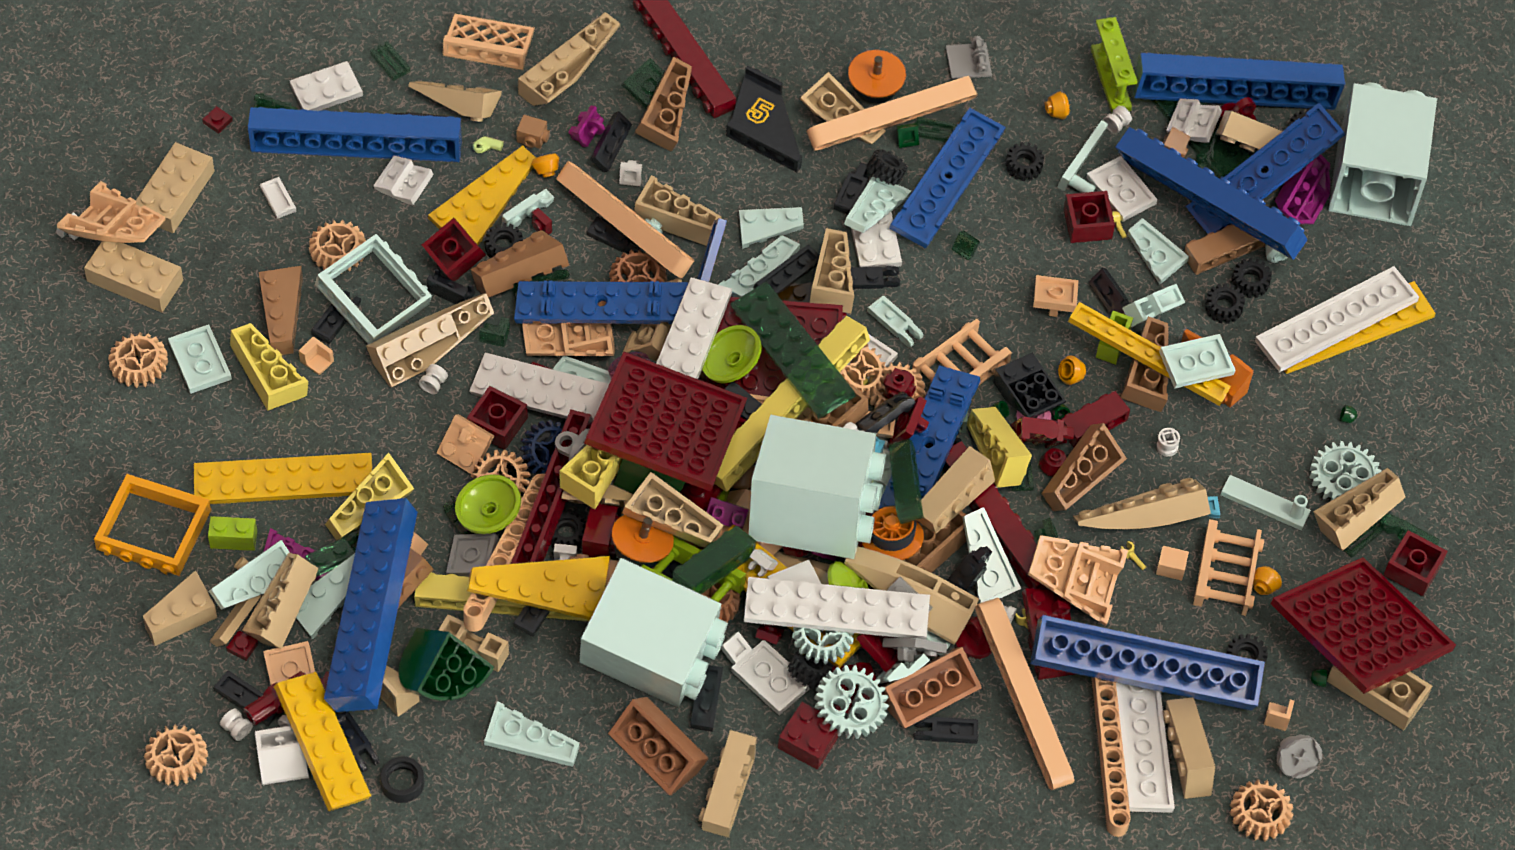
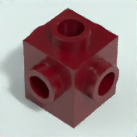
M894 368L891 374H887L883 382L885 397L888 399L898 394V392L900 393V391L907 393L908 397H912L916 391L914 376L907 370Z

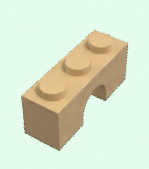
M447 615L439 628V631H447L453 634L495 667L494 671H500L509 655L508 641L491 633H488L485 638H481L464 627V621Z

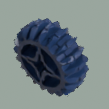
M548 420L546 424L544 421H540L538 426L532 425L530 427L531 431L528 430L524 433L527 438L521 439V442L525 445L519 449L525 452V455L521 456L523 460L527 459V466L532 467L531 474L536 472L538 474H545L556 448L555 439L563 429L560 422H556L553 425L552 420ZM540 434H550L545 442L536 441ZM535 451L538 452L540 460L537 458Z

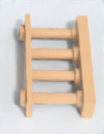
M975 319L971 323H966L958 333L923 358L919 357L913 363V369L916 368L917 374L923 373L931 381H933L936 373L930 367L938 361L944 367L960 371L946 357L947 354L955 350L974 368L969 374L980 376V385L995 374L996 368L1010 363L1012 352L1007 347L1000 351H995L978 334L980 321ZM971 338L990 358L984 363L979 362L962 343Z
M1209 519L1193 605L1202 607L1204 599H1217L1243 605L1241 615L1246 616L1248 608H1253L1255 596L1251 595L1258 552H1262L1264 539H1260L1262 530L1257 529L1255 539L1220 533L1221 530H1217L1218 521ZM1220 541L1253 548L1252 556L1247 558L1218 552L1217 549L1213 548L1214 543ZM1215 560L1247 566L1249 567L1248 577L1216 571L1210 567L1211 561L1215 562ZM1215 579L1246 586L1245 596L1210 589L1211 587L1207 586V581Z

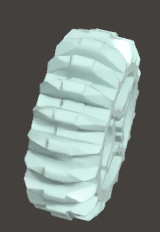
M793 627L795 632H793L792 638L796 640L794 643L795 647H800V655L807 653V660L814 657L815 663H818L819 659H823L824 664H827L828 659L835 663L837 656L843 658L844 652H849L850 645L853 644L854 640L851 637L854 633L829 630L825 631L826 635L821 640V632L824 630ZM806 636H809V639L814 640L817 646L812 644ZM828 644H834L833 646L825 647Z

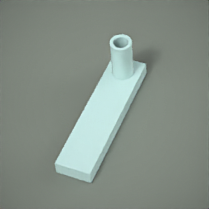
M1101 120L1062 176L1057 188L1065 191L1068 185L1081 193L1095 191L1096 187L1076 174L1104 135L1109 125L1108 123Z
M1232 475L1229 476L1221 491V496L1299 530H1302L1311 511L1306 508L1308 500L1303 495L1296 496L1294 502H1291Z

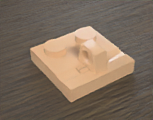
M1036 275L1034 308L1050 309L1049 316L1053 317L1058 316V311H1074L1077 306L1078 280Z
M457 414L454 416L437 454L470 474L476 473L477 471L474 469V466H480L479 458H484L494 435Z
M308 641L284 646L282 649L275 648L263 651L271 685L285 681L300 671L305 674L315 672Z

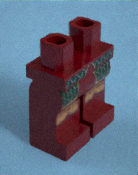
M1022 416L1010 424V427L1022 443L1032 442L1037 446L1045 444V448H1053L1058 444L1064 445L1067 443V440L1071 441L1074 438V426H1065L1064 420L1060 419L1053 421Z

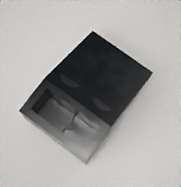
M1033 352L995 369L993 383L1004 399L1025 417H1036L1066 403V400Z

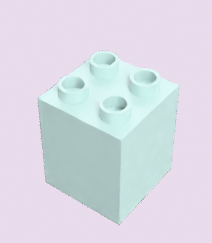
M1354 83L1341 125V129L1346 135L1338 141L1328 211L1411 226L1427 180L1437 98L1427 97L1422 92L1416 90L1400 92L1384 89L1377 83H1365L1363 85Z
M770 415L752 477L748 540L854 559L858 542L870 543L875 517L867 516L866 512L873 513L874 510L878 511L882 496L883 484L872 483V479L881 481L886 454L875 452L876 434Z
M620 558L581 638L580 663L679 708L684 696L696 700L705 681V672L709 665L702 658L706 656L715 660L726 635L724 633L728 623L719 619L721 603Z

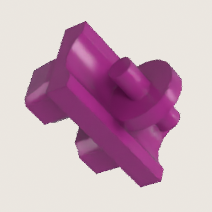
M590 106L587 112L579 114L578 126H572L568 132L572 140L579 141L582 147H588L595 134L600 135L604 132L605 126L602 124L604 119L597 113L596 106Z
M710 497L706 513L723 525L729 527L736 525L741 530H743L749 512L748 508Z

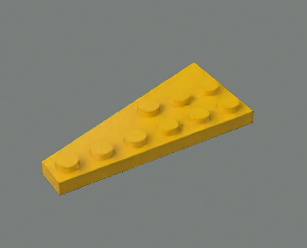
M521 146L428 214V219L441 229L452 218H455L473 240L480 244L486 232L493 226L507 206V202L516 193L521 182L525 180L532 170L533 166L531 163L536 157L524 146Z
M610 556L472 567L467 591L590 620L605 590Z

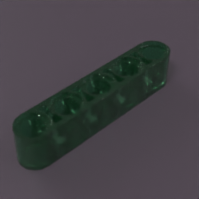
M911 438L889 444L895 507L900 523L905 524L923 518L916 452Z

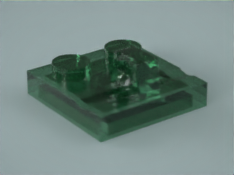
M650 57L621 86L646 109L665 71Z

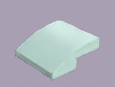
M925 654L916 655L913 662L894 664L887 672L883 671L876 679H880L879 684L904 678L918 671L930 660Z

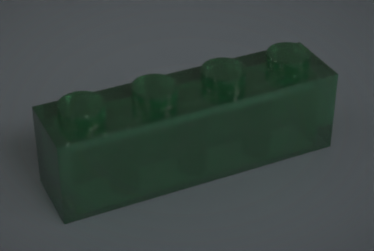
M735 526L730 531H725L719 539L708 544L701 552L692 555L683 565H678L672 573V581L702 594L751 558L750 555L755 549L756 540L741 528Z

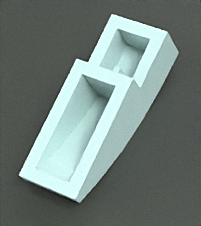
M1174 284L1139 299L1122 309L1125 315L1133 318L1131 326L1133 327L1145 322L1148 316L1154 318L1184 304L1185 301L1177 284Z

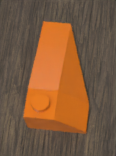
M1186 329L1181 343L1202 337ZM1233 354L1230 355V359L1236 370L1234 375L1218 378L1231 386L1222 401V404H1226L1228 407H1232L1247 394L1254 371Z

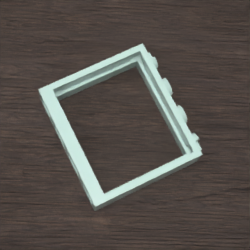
M377 234L319 273L315 282L318 289L368 345L385 337L429 305L432 297L427 291L428 287L422 285L417 280L416 274L412 270H408L403 264L401 257L394 254L390 250L386 241L383 242ZM372 251L417 300V302L378 330L333 281L335 277Z

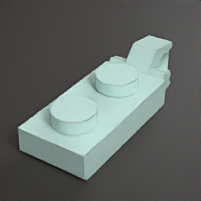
M544 189L537 195H531L503 214L501 227L503 223H506V227L512 224L513 229L518 227L527 216L529 218L532 217V212L537 208H547L554 201V196L547 189Z

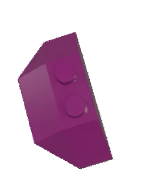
M1319 155L1288 179L1275 199L1279 210L1287 218L1291 216L1299 221L1300 224H1314L1330 196V163L1322 155Z

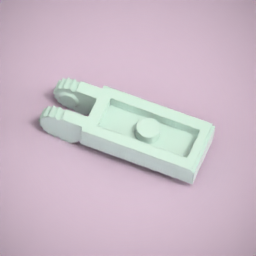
M885 296L880 297L868 307L867 312L897 338L899 337L900 341L907 347H912L914 342L905 331L909 330L910 334L918 340L923 338V332Z

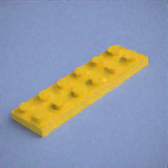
M317 672L278 682L274 686L275 691L328 811L368 799L371 794L334 710L324 699L325 690Z

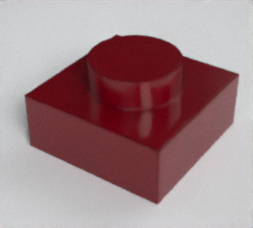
M217 106L203 118V123L218 134L233 121L232 116Z
M539 208L532 212L533 228L536 231L542 230L548 235L552 233V220Z
M761 624L757 630L756 637L777 645L783 636L784 629L779 628L778 625Z
M238 630L226 649L227 652L247 661L259 643L257 639Z

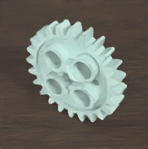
M1343 441L1340 442L1338 447L1334 442H1332L1330 448L1325 445L1323 451L1318 450L1310 467V479H1313L1312 486H1318L1316 493L1324 492L1323 499L1330 497L1332 501L1381 472L1378 469L1379 462H1373L1375 456H1367L1368 449L1360 451L1361 445L1353 448L1352 442L1348 446H1345Z
M845 665L842 671L836 667L834 674L829 671L826 678H822L820 681L821 685H818L816 691L819 693L815 695L814 699L819 702L815 705V708L821 709L817 715L818 717L826 718L822 724H831L829 731H833L836 728L838 729V736L842 732H846V738L849 739L852 733H854L855 738L858 739L861 733L867 737L870 731L874 733L877 726H881L883 723L882 719L887 716L885 710H887L889 705L883 702L888 699V696L881 694L886 689L885 687L877 686L881 680H872L874 673H870L867 676L865 675V668L861 672H857V667L854 665L852 670L849 671L848 666ZM840 684L846 685L849 691L843 690ZM856 685H858L859 689L853 699V706L849 710L848 718L845 719L844 715L850 705V698L854 694ZM861 693L867 694L870 700L864 699ZM833 704L839 705L842 711L836 710ZM854 713L860 714L863 720L857 719Z

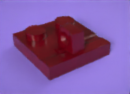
M919 396L915 400L913 409H910L907 413L903 412L898 416L894 426L893 438H889L887 448L894 451L900 445L904 446L908 438L913 436L914 431L922 433L927 429L929 422L921 417L927 400Z
M1030 588L1023 590L1022 597L1028 632H1030L1031 628H1037L1038 619L1042 615L1071 621L1070 602L1052 590Z
M859 634L856 639L861 647L879 663L885 672L890 670L898 660V650L882 647L883 638L898 637Z

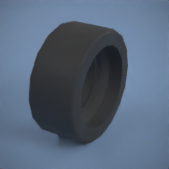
M398 756L390 759L384 764L380 772L381 789L384 795L397 803H408L415 800L424 789V771L421 765L415 759L407 756ZM407 769L414 772L416 782L409 789L397 790L390 786L389 776L396 770Z

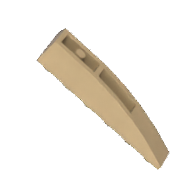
M606 12L519 77L518 94L533 106L549 103L580 78L620 27V23Z
M484 293L422 318L366 345L376 369L390 387H394L427 370L430 364H435L488 319L494 311L487 294Z
M1185 478L1178 484H1162L1158 489L1093 510H1083L1073 517L1079 526L1102 529H1140L1170 525L1209 515L1211 512L1206 489L1196 479Z
M857 546L855 558H846L844 562L846 566L852 569L875 590L886 591L901 576L919 594L930 595L929 604L933 608L928 614L927 630L954 645L979 598L935 574L898 558Z

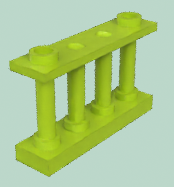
M1116 17L1096 20V25L1102 42L1101 44L1091 45V52L1111 113L1118 106H1123L1128 111H1131L1132 104L1126 87L1137 84V79Z
M673 536V548L667 557L660 560L653 569L644 564L641 566L681 586H684L680 584L681 581L691 570H695L703 575L690 590L700 594V591L710 580H714L722 584L710 598L716 602H720L730 589L740 594L744 589L743 586L746 579L745 572ZM672 560H676L683 564V567L672 579L661 574Z

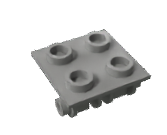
M980 36L973 37L971 44L946 45L951 79H959L970 76V78L992 76L987 45Z

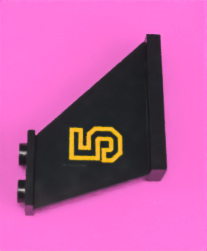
M747 65L733 117L726 126V137L798 172L802 166V155L799 153L782 98L783 83Z

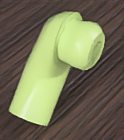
M484 136L473 143V150L476 153H483L489 149L501 151L504 141Z

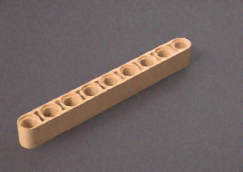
M966 76L809 128L806 132L814 151H818L972 100L977 97V93L970 76Z
M567 161L556 179L671 273L683 279L694 263V259L581 168Z
M537 474L532 478L521 499L519 513L506 527L486 566L511 564L545 474ZM471 593L464 606V627L472 632L481 630L498 598Z
M997 597L976 604L978 619L1049 789L1054 790L1074 783L1071 767L1001 600Z
M1092 677L1107 829L1111 835L1120 837L1126 834L1128 830L1130 810L1116 682ZM1101 697H1107L1110 700L1106 701L1103 700ZM1104 717H1109L1112 721H1106ZM1105 738H1112L1114 741L1111 742ZM1108 758H1113L1117 762H1110ZM1110 779H1116L1119 783H1113ZM1111 800H1118L1121 804H1115ZM1114 821H1120L1123 825H1117Z

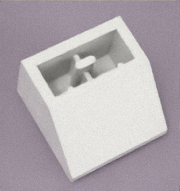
M291 726L255 731L262 785L309 778L307 761Z

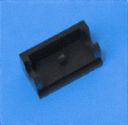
M437 268L434 269V277L429 275L427 278V291L453 304L471 299L475 294L473 285L468 284L465 287L442 276L441 271Z

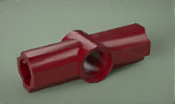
M300 671L292 677H290L289 679L303 676L306 674ZM277 683L270 685L264 691L263 696L244 707V712L248 719L255 726L275 712H284L274 688Z

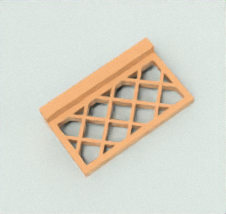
M454 14L448 34L445 35L443 40V56L523 70L525 58L534 34V28ZM457 22H465L468 25L460 28ZM482 25L486 26L487 29L479 31L477 27ZM471 29L475 32V34H472L470 36H467L464 33ZM505 29L507 32L500 35L497 31ZM521 32L528 34L527 36L522 38H519L517 36V34ZM490 33H492L495 36L494 38H491L489 40H487V38L485 37V35H488ZM512 36L515 41L507 43L504 40ZM480 38L483 42L475 41V39ZM520 45V46L522 47V49H520V48H514V47Z

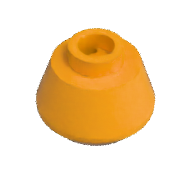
M1059 91L1048 97V101L1045 102L1046 113L1054 118L1065 119L1069 115V102L1066 94Z
M555 153L534 158L531 164L538 175L542 174L543 178L555 175V170H558L559 156Z
M1067 356L1059 365V377L1066 385L1080 382L1086 375V366L1075 356Z
M1258 567L1255 570L1253 579L1255 591L1261 595H1270L1279 590L1282 586L1281 576L1270 567Z

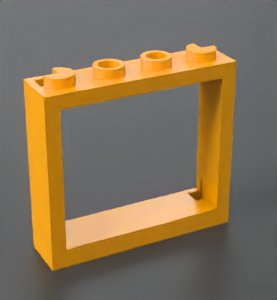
M126 474L94 538L96 550L104 552L106 556L110 554L118 556L125 562H137L147 569H159L166 575L171 573L180 576L211 512L210 501L206 498ZM129 493L195 513L174 558L108 537Z

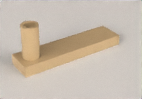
M242 557L236 562L234 567L239 570L249 561ZM262 595L236 604L210 642L217 647L226 645Z

